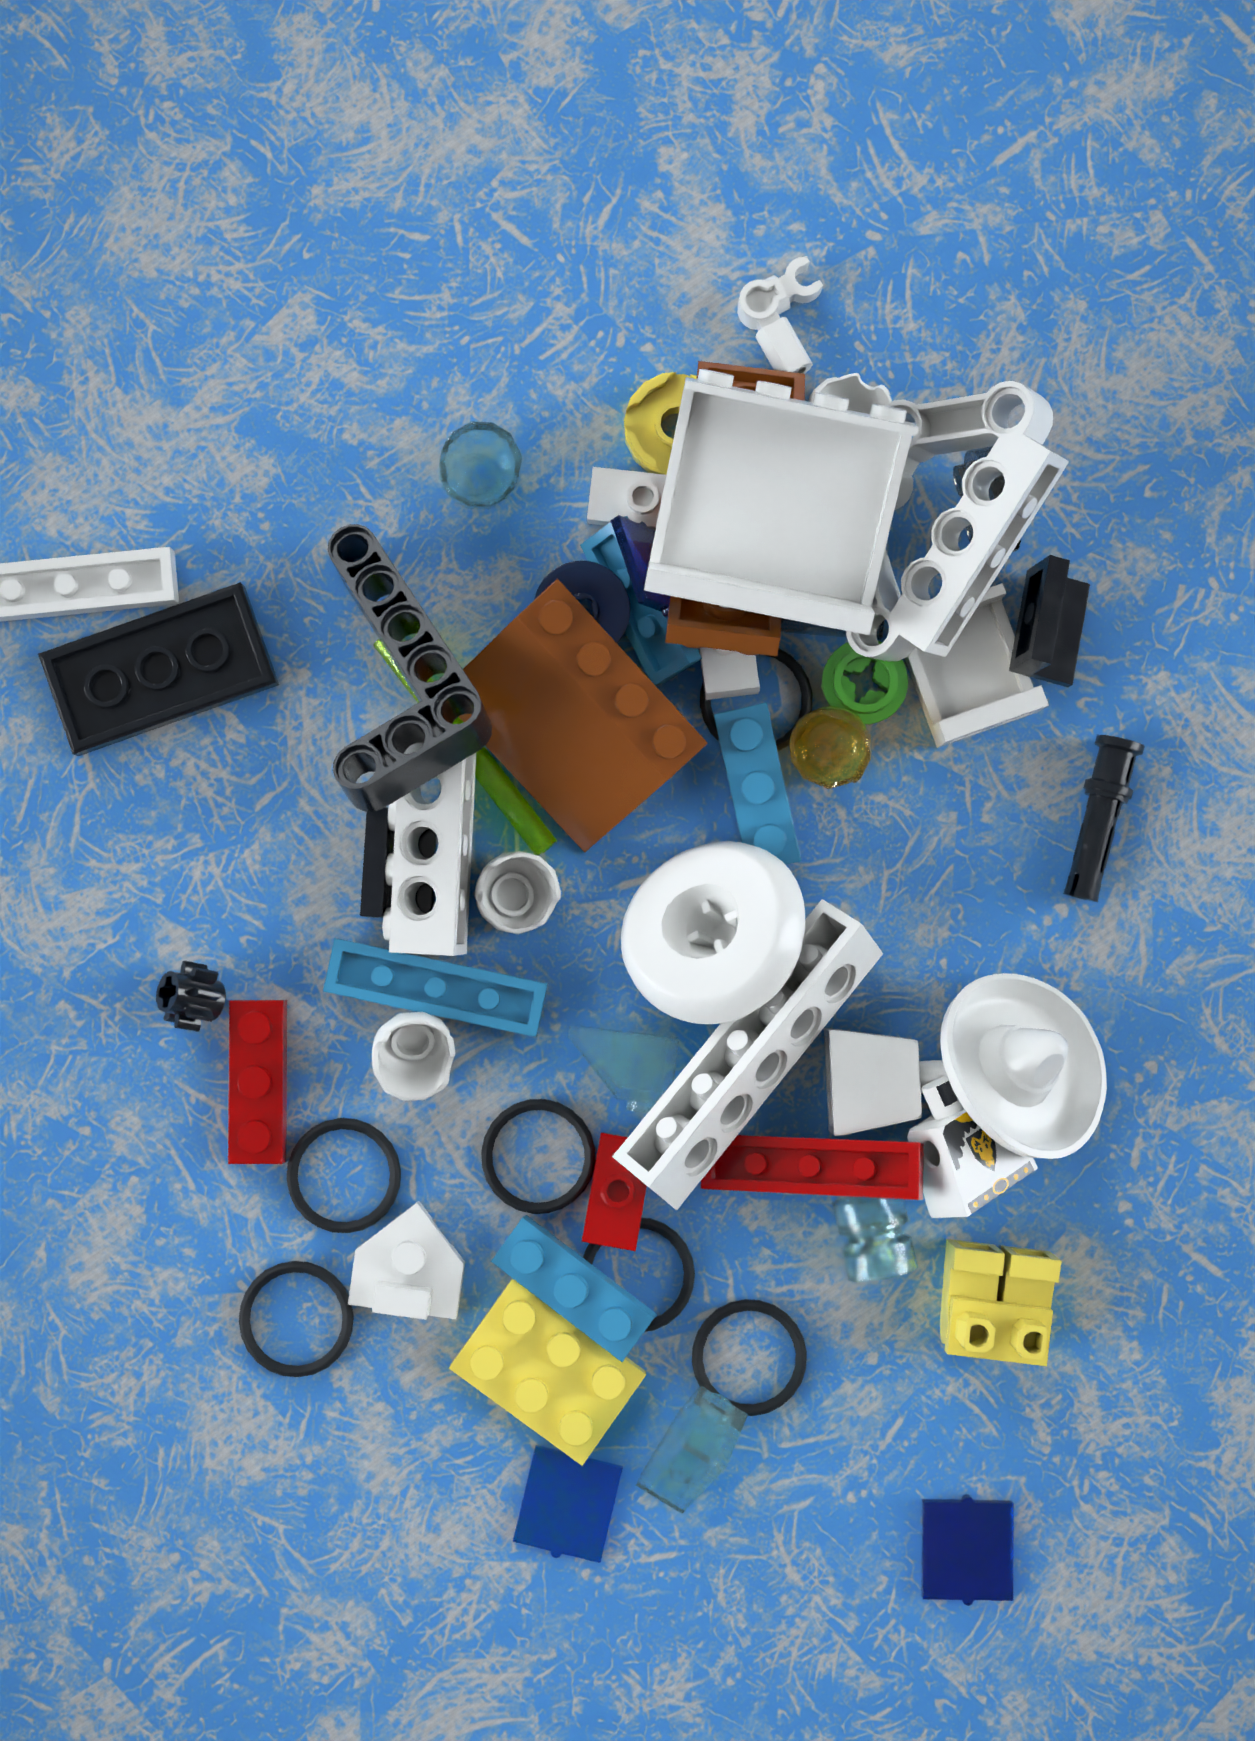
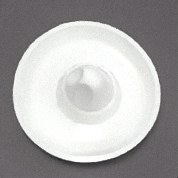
M722 841L700 845L675 855L646 878L634 894L624 916L621 932V951L623 961L635 986L660 1011L686 1022L721 1024L735 1021L751 1014L776 996L791 976L797 964L805 932V907L800 887L792 872L781 860L767 850L741 842Z
M1003 973L984 976L966 985L949 1005L943 1018L941 1052L950 1085L965 1111L989 1137L1009 1151L1021 1156L1048 1159L1062 1158L1080 1149L1090 1139L1099 1123L1107 1089L1103 1052L1086 1016L1067 996L1056 988L1038 979L1019 974Z

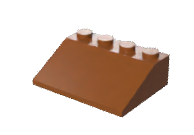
M558 578L463 668V671L478 692L492 724V736L485 746L584 853L708 744ZM464 714L459 716V718L466 722L472 714Z

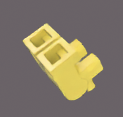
M946 1239L940 1314V1337L942 1344H945L944 1351L948 1355L1047 1366L1053 1317L1051 1305L1054 1285L1059 1283L1062 1261L1050 1251L1001 1245L1000 1250L994 1244Z

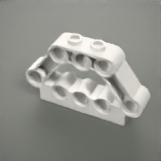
M1015 381L1000 382L983 394L918 405L902 399L894 400L885 405L907 411L905 422H915L916 426L919 427L917 437L913 436L910 442L895 510L904 506L910 499L913 491L912 475L920 462H925L933 458L934 455L993 447L987 457L973 462L966 470L962 479L963 496L957 506L942 512L935 520L931 530L933 545L925 558H919L911 562L905 569L901 578V596L885 548L872 603L875 615L870 636L846 631L849 645L856 653L865 657L890 662L900 661L908 657L915 647H918L924 652L946 657L1068 465V460L1042 445L1053 425V412L1049 402L1030 388ZM1024 403L1025 413L1022 420L1016 426L1009 428L1008 417L1010 412L1016 406ZM1003 475L1005 479L1003 491L997 498L990 501L989 487L996 477ZM971 524L973 528L971 543L966 548L960 550L958 546L959 535L966 526ZM940 573L942 577L941 590L936 597L930 599L928 594L929 583L935 575ZM884 620H887L889 633L884 642L879 644L877 641V629Z

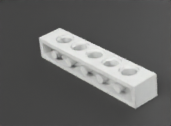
M822 899L805 919V932L800 956L791 976L781 990L766 1004L744 1018L721 1023L612 1157L675 1210H678L883 955L865 927L857 920Z

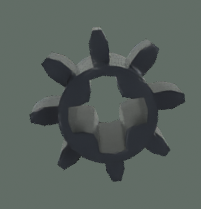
M183 961L180 973L173 971L165 973L158 984L156 992L157 1007L160 1011L165 1012L164 1021L174 1022V1028L199 1032L201 1020L212 1022L217 1019L224 1008L226 999L225 987L222 982L217 981L218 972L208 970L207 965Z

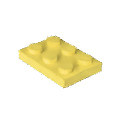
M513 1278L449 1366L451 1371L581 1466H583L646 1376V1371L627 1357L623 1362L618 1360Z

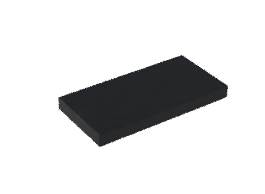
M241 582L38 654L72 754L76 756L87 754L279 685L246 588Z

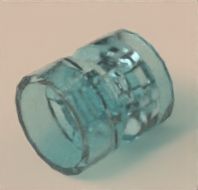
M846 1196L832 1202L838 1233L848 1238V1243L842 1248V1254L849 1281L870 1282L907 1274L918 1268L912 1237L902 1232L901 1228L908 1222L904 1199Z

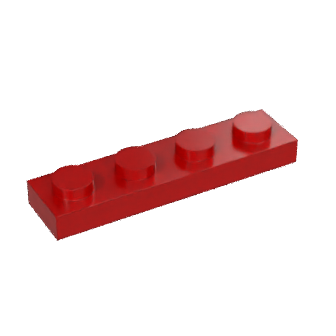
M737 1135L703 1177L701 1189L923 1200L924 1143Z

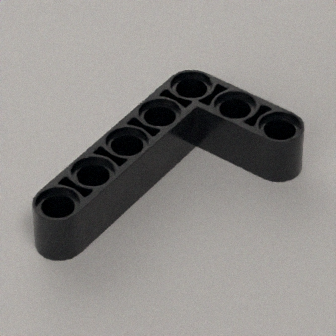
M350 524L339 528L331 536L327 549L329 556L345 587L419 700V703L344 747L337 754L333 762L335 779L350 802L357 809L365 812H375L385 808L481 750L492 736V724L478 692L374 534L365 526ZM390 595L384 600L377 601L383 596ZM417 634L410 640L402 641L408 635ZM444 673L439 680L427 682L433 675ZM472 714L466 722L452 724L459 716ZM423 743L422 747L416 752L404 754L411 745ZM367 772H374L368 781L356 783L361 775Z

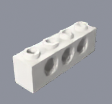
M423 743L411 745L404 754L416 752L422 747ZM476 753L437 776L441 783V793L433 803L427 804L423 800L420 786L389 805L388 825L391 831H395L394 853H389L387 856L385 878L387 885L392 886L391 907H387L384 912L382 928L384 939L389 940V952L444 956L467 954ZM432 829L438 837L439 844L436 853L426 859L419 851L418 840L425 830ZM425 883L433 888L436 895L435 905L428 913L422 912L415 900L417 890Z

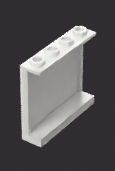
M705 369L699 370L698 379L686 377L644 590L870 636L875 615L872 609L875 590L912 436L917 437L919 427L913 423L905 422L907 411L898 408L872 404L870 414L847 410L849 399L815 392L813 403L790 398L791 387L765 381H757L755 391L733 387V375Z

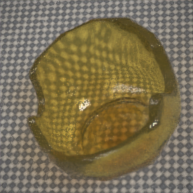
M837 706L821 707L805 714L797 721L789 739L791 762L803 779L823 786L826 789L858 782L862 778L872 757L871 734L862 719L849 709Z

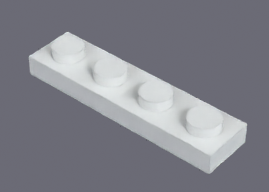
M170 547L0 563V622L179 604L175 551Z

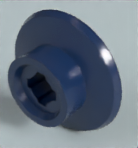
M573 561L555 568L543 579L537 589L534 600L558 578L578 601H585L587 598L592 602L593 618L616 643L620 641L629 623L630 601L625 586L615 573L595 562Z

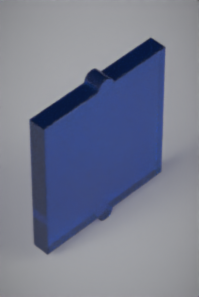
M618 515L610 521L638 603L661 611L663 616L667 618L670 595L644 590L655 530L648 528L643 521L636 523Z
M535 1445L513 1542L551 1551V1555L554 1558H559L561 1554L600 1563L623 1466L588 1458L583 1466H581L562 1451Z
M968 1494L963 1495L961 1500L922 1499V1599L962 1600L967 1606L972 1605L974 1600L1013 1601L1014 1503L1012 1500H973Z

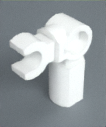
M807 256L792 260L786 268L785 275L779 278L773 275L765 280L757 279L750 281L740 292L737 311L739 319L744 326L758 330L755 337L774 370L805 374L813 366L787 317L780 318L779 314L790 309L791 302L809 303L815 300L822 291L823 284L820 280L809 286H802L795 279L798 274L808 269L810 261Z

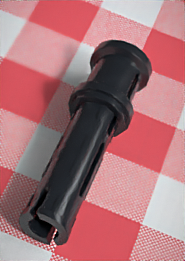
M1109 735L1096 736L1095 745L1099 747L1092 778L1086 779L1083 787L1086 789L1085 794L1089 796L1087 808L1075 848L1072 867L1063 892L1065 895L1084 900L1088 899L1093 902H1098L1101 882L1122 804H1127L1128 799L1132 798L1133 790L1129 787L1136 756L1142 755L1145 747L1141 743Z

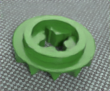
M849 642L836 649L827 660L823 670L821 689L828 702L829 709L837 713L847 723L872 725L889 718L899 709L907 693L908 674L903 660L888 662L865 657L856 653L849 645ZM870 662H873L874 666L871 670L873 672L872 681L879 685L878 688L886 692L868 690L857 703L854 701L856 697V684L849 681L850 678L844 676L843 673L849 676L851 674L860 675L864 669H867Z

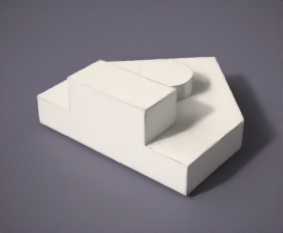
M420 1201L412 1205L355 1250L348 1305L372 1308L373 1313L427 1320L428 1316L457 1318L465 1261L441 1233Z

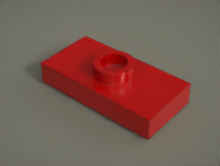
M607 1133L600 1134L581 1242L636 1251L647 1186L612 1157L628 1137Z

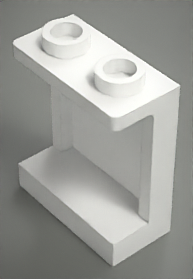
M1003 583L988 589L946 657L927 653L915 647L908 657L904 658L937 748L1035 714L1049 706L1042 685L1033 687L1030 677L1009 671L1015 635L1002 603V598L1006 595Z

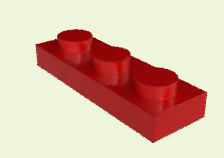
M229 1000L228 1164H283L286 1162L287 1000Z

